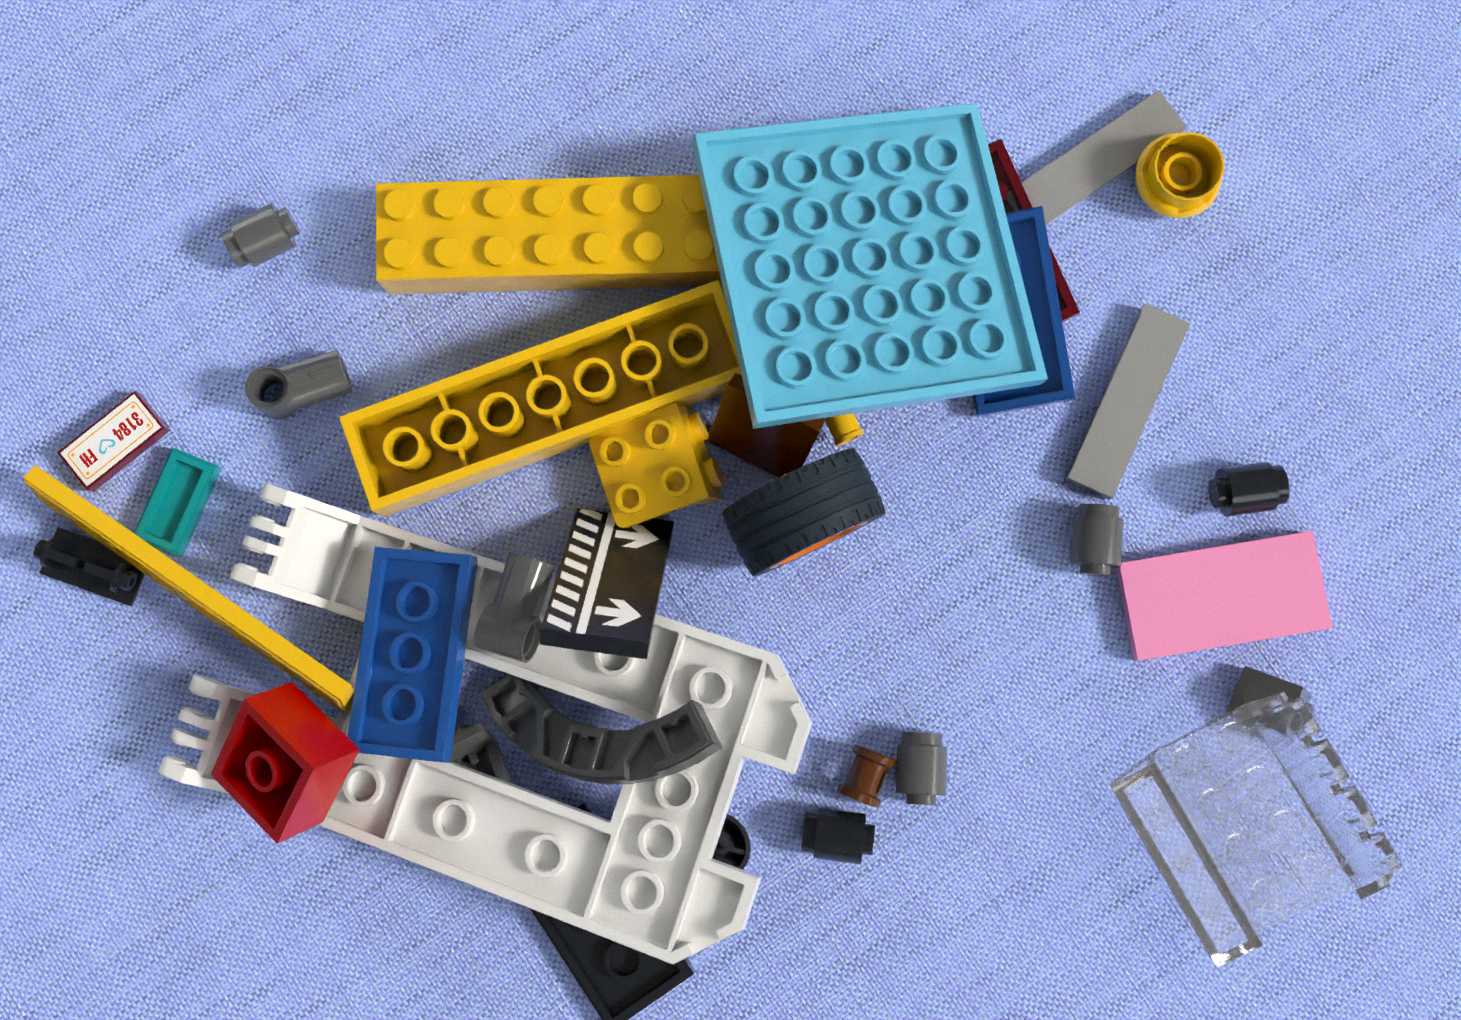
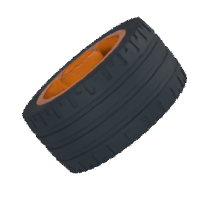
M855 448L836 452L789 472L745 495L722 511L727 530L730 531V536L737 546L736 549L753 577L774 570L826 546L871 523L886 513L881 495L878 494V489L874 481L871 480L872 477Z

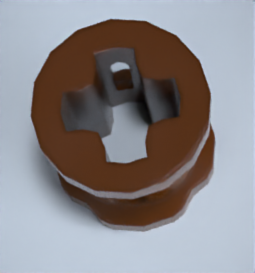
M855 744L853 752L856 757L846 782L839 784L837 791L854 800L879 808L881 800L878 798L888 769L895 768L897 761Z

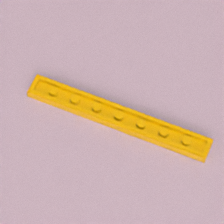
M37 465L23 477L24 483L34 495L55 512L342 713L346 712L348 714L352 709L354 689L344 679Z

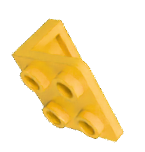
M676 402L590 438L589 446L617 526L629 528L692 504L707 505L723 499L720 486L724 485L723 473L717 460L714 457L709 458L704 440L709 438L708 429L699 411L694 412L692 407Z

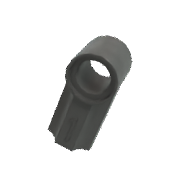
M338 350L279 368L261 366L248 376L245 384V391L249 401L265 415L273 419H286L300 408L352 393L351 380L341 353ZM276 383L284 385L283 394L278 400L271 403L264 402V394L269 386Z
M509 552L494 602L484 608L476 625L474 642L478 649L523 663H527L533 658L540 643L542 621L539 615L555 568L554 565L525 555Z

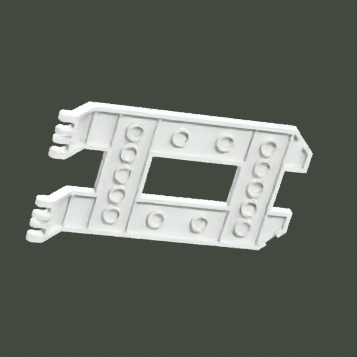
M264 483L259 496L262 498L261 500L280 507L285 505L292 508L285 527L275 524L274 520L259 515L252 516L249 526L281 536L279 545L277 546L245 535L242 542L243 548L260 554L274 555L268 574L257 571L258 568L238 562L234 564L230 579L364 622L375 547L477 557V566L464 661L468 659L644 721V723L659 719L694 700L702 704L723 747L700 763L676 774L653 781L623 784L611 820L452 761L451 763L358 753L324 822L318 825L670 964H675L745 929L762 877L712 858L745 758L796 774L808 738L812 721L779 655L657 614L647 659L539 644L533 658L529 662L523 663L478 649L474 642L476 625L484 608L494 602L505 568L504 563ZM552 579L539 615L542 622L555 580ZM359 656L349 681L354 690ZM194 674L188 688L190 693L221 701L215 718L195 708H181L177 719L209 730V735L205 737L186 729L174 728L170 737L172 742L203 750L198 765L194 766L182 758L167 755L163 757L158 773L180 783L229 794L213 778L211 772L244 699L259 693ZM352 709L348 714L339 711L337 718L326 715L348 737Z

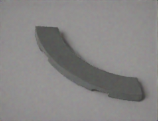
M511 674L505 675L481 694L489 713L508 739L514 741L526 752L531 759L553 771L586 782L609 785L653 781L676 774L698 764L723 748L702 704L694 700L659 719L636 725L633 729L609 730L607 728L586 726L568 719L544 698L534 682Z

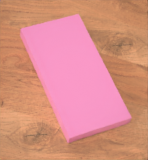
M1313 531L1122 562L1121 567L1116 568L1133 661L1333 628Z

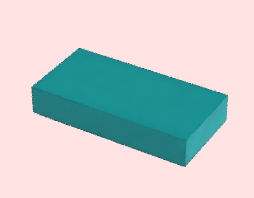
M172 447L134 534L156 548L183 557L222 467Z

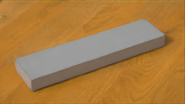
M1158 90L1023 181L1022 185L1032 207L1043 206L1047 226L1137 165L1142 151L1154 139L1169 133H1183L1187 127L1161 91ZM1009 191L1006 199L1015 211H1019L1011 191Z
M1147 303L1141 307L1064 480L1107 500L1114 497L1189 328V322Z

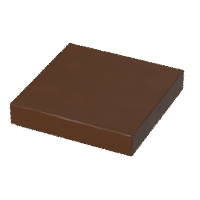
M735 372L727 386L707 441L779 478L803 467L826 419L821 418L753 429L742 375Z

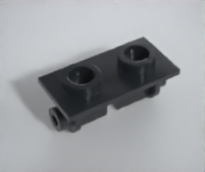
M57 527L54 537L49 541L40 540L35 546L33 553L34 558L40 560L42 566L40 574L128 606H133L145 576L144 573L100 542Z

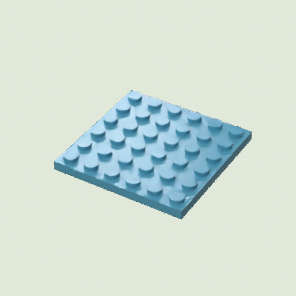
M977 103L694 134L692 147L753 429L1041 385L1048 379Z

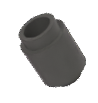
M270 203L231 222L230 229L222 232L221 236L233 260L240 268H243L249 264L256 267L296 247L294 236L300 234V230L286 207L278 210L274 203Z
M1108 504L1079 505L1078 516L1073 517L1070 564L1080 566L1081 575L1107 577L1110 576L1111 568L1121 567L1124 519L1119 518L1120 507Z
M902 733V745H897L896 793L906 794V804L936 805V795L946 796L947 747H942L943 734Z

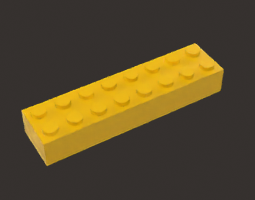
M699 175L376 183V281L389 295L702 286L716 280L722 286Z
M716 280L340 416L339 419L371 511L387 517L589 443L592 436L676 402L692 406L725 394L735 372L740 375L742 374L726 300L720 283Z

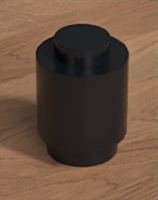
M1269 462L1219 468L1215 473V478L1211 479L1208 485L1209 499L1215 509L1219 508L1225 517L1275 510L1278 505L1287 503L1290 492L1289 481L1284 468L1281 465L1272 466Z
M818 808V813L805 811L801 852L813 853V859L861 865L862 854L872 856L875 825L865 824L866 813Z

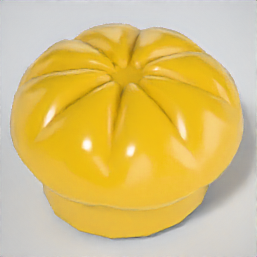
M1188 132L1162 135L1150 142L1138 159L1135 175L1137 191L1147 206L1159 215L1169 218L1195 216L1207 209L1218 195L1225 169L1223 154L1215 142L1202 134Z

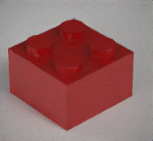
M293 682L244 699L211 775L278 844L324 822L360 749Z

